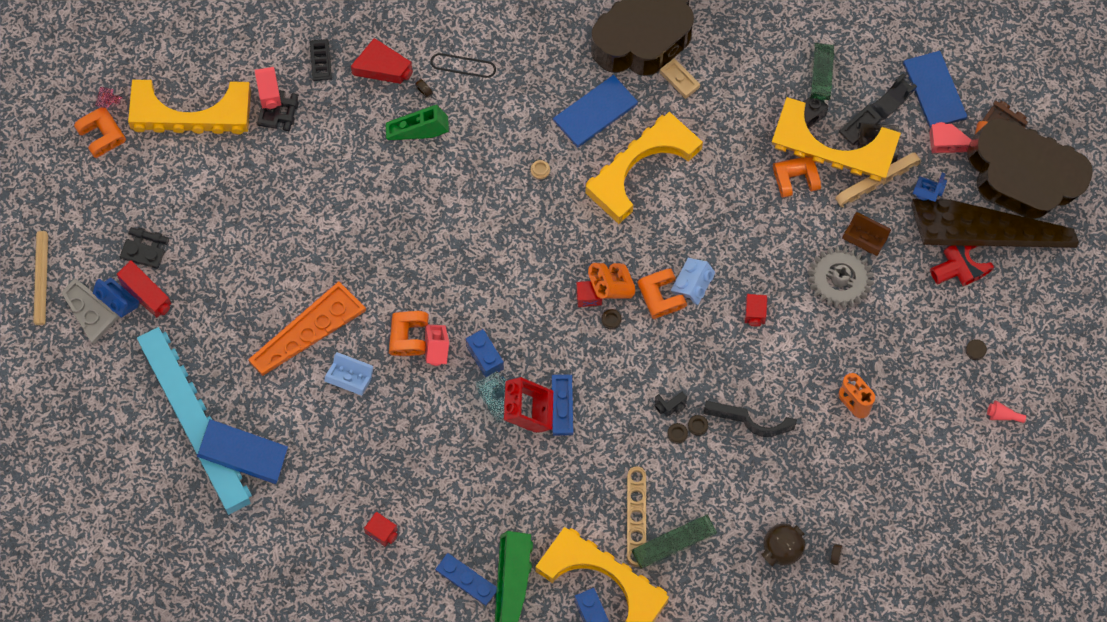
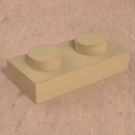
M675 58L660 69V74L685 99L700 88V83Z

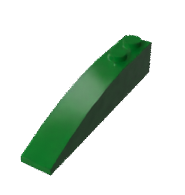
M506 531L500 535L495 622H518L526 595L528 576L532 568L530 553L533 549L531 534Z

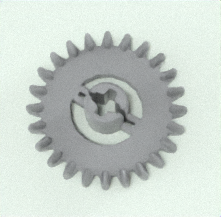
M836 246L834 253L829 247L827 250L828 255L821 251V258L815 256L814 260L816 263L811 262L810 267L812 269L808 271V274L813 276L808 278V282L814 283L810 286L811 290H816L814 296L821 295L820 301L827 300V306L834 303V307L837 308L841 304L843 309L846 308L847 303L850 307H854V301L860 304L861 298L866 299V293L871 292V287L869 286L874 283L873 280H870L874 273H867L871 270L872 266H865L868 261L867 258L860 261L862 253L854 256L855 249L847 253V247L845 246L843 251L840 252L839 246ZM851 271L853 272L855 279L850 278ZM826 276L831 278L832 283L837 287L847 285L851 288L843 291L835 290L828 284Z

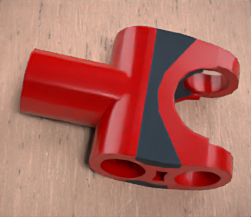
M951 245L943 251L948 261L930 268V273L937 285L957 276L962 286H966L986 276L995 267L992 262L976 263L970 258V250L978 246Z

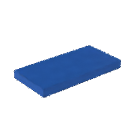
M940 51L904 60L903 64L911 84L915 83L917 85L914 91L930 129L932 124L939 122L951 124L967 119L968 116Z
M612 75L555 116L553 121L578 148L638 105V101Z
M209 419L197 457L276 484L288 446Z

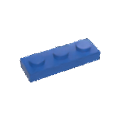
M552 375V390L554 391L553 436L573 435L572 375Z
M449 553L446 554L435 569L436 572L485 606L489 604L497 592L495 585Z

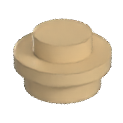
M543 160L535 161L531 165V174L536 179H545L550 174V166Z

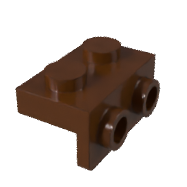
M995 100L993 106L982 120L989 122L994 119H1005L1018 122L1023 128H1026L1028 125L1027 117L1019 111L1014 113L1010 110L1011 106L1002 100L1000 102Z
M856 212L842 239L866 250L868 253L878 256L889 237L891 229Z

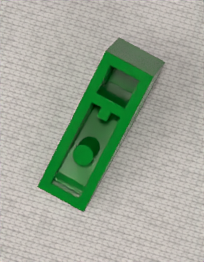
M437 104L386 122L387 140L434 138L449 132L448 116Z

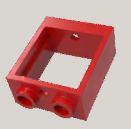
M522 377L505 381L504 421L534 433L552 430L554 391ZM522 393L533 397L532 418L521 414Z

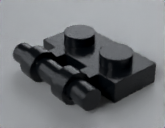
M279 90L281 106L273 109H262L261 106L257 124L258 126L277 129L278 123L282 122L284 123L283 130L290 131L291 125H294L295 109H298V95L292 93L290 99L285 98V91ZM282 107L288 108L286 114H281Z
M130 227L129 235L135 236L134 241L126 239L119 256L120 259L131 260L134 263L158 269L165 253L164 249L158 248L159 244L167 245L169 237L162 236V233L148 232L141 227H138V229ZM147 239L152 241L151 246L141 243L142 240Z

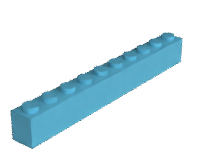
M157 327L137 337V340L196 454H198L209 419L212 420V418L205 416L203 411L206 410L203 401L196 399L194 394L198 392L193 382L188 383L185 377L189 375L184 365L179 366L177 360L180 358L175 348L170 349L168 344L171 341L166 331L162 333L160 328ZM199 458L228 515L251 504L249 497L252 495L247 485L242 486L240 480L243 478L239 471Z

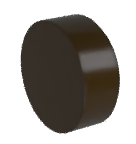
M422 79L415 83L416 88L426 98L433 94L431 88Z
M609 309L602 314L601 322L605 328L613 330L620 326L622 317L617 310Z
M978 339L971 340L966 346V354L972 360L982 359L987 352L985 343Z
M701 415L692 416L688 421L689 432L695 436L704 435L708 430L707 419Z
M674 423L668 428L667 437L672 443L681 444L686 441L688 430L683 424Z
M834 544L830 560L831 564L839 566L843 545Z

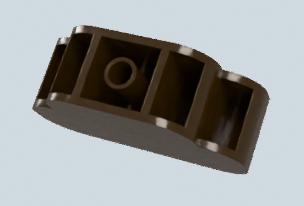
M690 0L617 1L609 12L603 13L598 18L592 28V58L600 67L611 73H620L630 69L641 76L656 74L682 52L691 41L694 14L689 7Z
M1005 119L989 121L973 136L967 151L970 165L979 172L977 188L981 196L991 203L1031 219L1043 217L1056 206L1069 204L1087 190L1092 179V165L1087 157L1075 151L1073 147L1063 146L1051 137H1043L1036 130L1025 129L1015 121Z

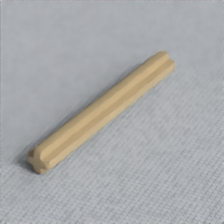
M38 231L36 233L33 321L35 325H44L46 319L48 234L46 231Z

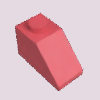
M274 67L255 70L262 109H273L281 106Z
M943 122L932 124L929 132L932 153L968 151L971 139L953 124H945Z
M428 324L425 326L426 363L434 366L447 364L449 339L446 326Z

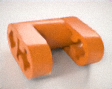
M106 107L96 109L77 120L74 124L79 135L83 136L97 127L103 134L101 138L92 142L88 147L94 158H98L126 141V137Z
M805 156V158L799 157L773 163V171L782 198L793 195L789 178L805 175L811 192L821 190L820 177L812 157Z
M592 263L589 266L588 275L599 298L630 299L634 296L635 285L625 264L613 263L609 266V269L604 263Z
M672 269L653 273L641 278L637 282L652 319L676 312L687 306L683 295H677L664 300L658 288L676 280Z
M407 311L392 314L389 342L390 355L416 356L425 354L426 342L419 339L408 340L409 328L425 327L428 325V313L424 311Z
M855 373L847 374L839 390L840 400L854 416L861 419L866 418L870 414L875 401V394L860 376ZM848 380H850L851 382L856 381L855 386L852 384H848Z

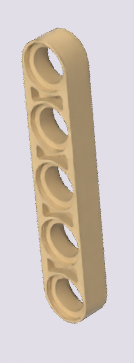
M915 152L890 165L886 180L881 179V182H877L867 177L839 193L835 200L840 207H844L843 205L847 202L851 203L859 199L860 195L868 194L877 189L876 186L884 185L893 180L894 176L906 173L914 165L918 166L921 160Z
M636 466L631 468L627 475V560L630 565L639 567L644 564L646 559V472L643 468ZM639 472L643 478L641 481L635 482L631 479V474ZM639 492L643 498L635 502L631 499V494ZM633 512H640L643 518L635 522L631 519V514ZM639 532L643 538L641 541L635 542L631 539V534ZM633 552L641 553L643 558L640 562L632 561L630 556Z

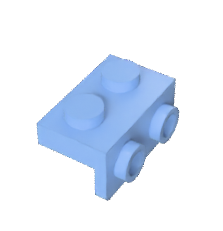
M688 258L671 292L675 295H683L686 298H690L694 304L698 305L704 297L708 285L713 280L715 271L707 261Z
M336 352L333 364L325 375L324 382L362 396L372 379L373 366Z

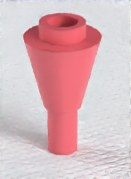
M994 401L993 404L991 403L987 410L990 420H1014L1024 423L1026 420V415L1016 413L998 401Z

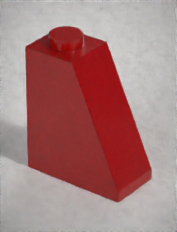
M375 38L351 65V71L354 76L399 84L404 79L408 80L413 73L410 60Z
M130 260L117 273L121 286L156 318L160 315H165L169 311L171 305L169 297L133 261Z

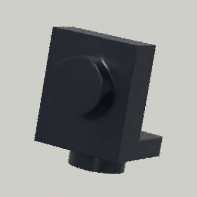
M682 391L666 403L658 394L655 396L654 402L656 404L654 406L660 414L664 413L666 417L674 412L678 414L685 409L687 396Z

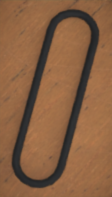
M444 53L434 54L430 59L431 66L437 70L490 78L496 73V66L490 61ZM438 55L483 62L491 64L494 71L491 75L485 76L438 68L433 64V59Z

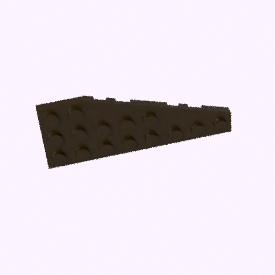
M912 199L911 207L923 245L1077 248L1079 244L1074 228L955 200L936 199V202L929 199L926 201Z

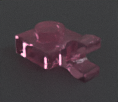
M100 87L95 106L109 108V105L112 103L119 104L122 96L114 95V89Z

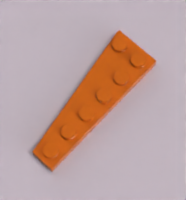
M338 281L249 358L248 361L264 376L364 313L366 307Z

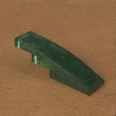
M815 43L810 98L830 100L834 45Z
M707 514L652 539L631 551L638 565L643 569L715 535L717 531Z

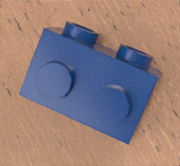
M942 172L939 182L919 176L913 194L921 200L926 201L929 199L936 202L937 196L942 197L947 180L944 179L945 173Z
M109 278L105 282L98 279L95 283L93 294L121 318L138 308L140 302L114 279Z

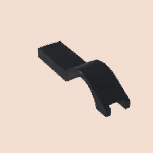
M904 73L901 74L879 100L873 104H868L841 128L839 133L854 145L858 142L859 122L878 124L881 120L886 119L907 100L917 88V85L914 83L910 86L904 80L906 75Z
M707 400L703 413L744 422L745 426L753 434L761 437H773L792 431L797 423V419L786 417L782 423L775 427H762L752 421L748 410L745 408Z

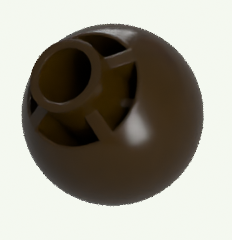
M787 523L773 526L764 537L763 546L765 551L761 555L772 567L775 564L783 566L794 564L802 557L805 551V540L802 538L805 535L804 532L797 525L792 527Z

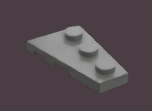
M76 278L61 292L92 345L120 318L119 315L99 300L90 289Z

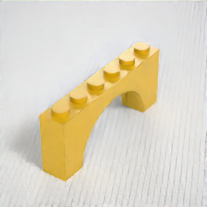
M132 80L128 118L129 126L135 132H144L145 130H153L157 133H163L165 130H173L175 133L192 131L197 134H201L204 131H212L215 134H222L224 131H231L233 134L248 132L251 100L250 83L230 82L225 96L214 106L198 112H180L168 108L157 99L154 94L152 80Z
M786 97L772 139V145L775 146L776 150L786 152L787 149L793 151V155L805 158L806 155L812 157V161L824 164L825 161L831 163V167L843 170L844 167L850 169V173L862 176L863 173L869 175V179L881 182V179L886 180L900 138V132L881 127L876 138L862 148L849 151L832 149L816 140L808 130L804 118L806 103Z
M668 112L665 116L661 115L653 127L646 128L638 140H633L628 145V149L625 152L618 153L610 165L607 164L600 170L598 176L592 177L587 181L585 193L613 220L620 224L633 212V204L628 199L624 189V181L630 169L641 159L657 153L675 154L689 162L702 150L703 141L671 112Z
M564 527L535 567V572L551 583L562 574L575 569H592L609 576L619 585L626 597L628 604L626 622H654L669 600V596H667V592L658 586L655 588L649 584L650 581L643 575L637 576L628 565L624 563L619 564L614 560L615 557L606 551L603 553L597 549L598 546L590 540L585 541L572 528L567 529Z

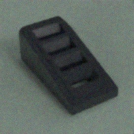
M329 40L309 41L313 81L332 80ZM326 55V57H316V58H315V56ZM318 63H327V65H316V64H318ZM327 70L326 73H316V71Z

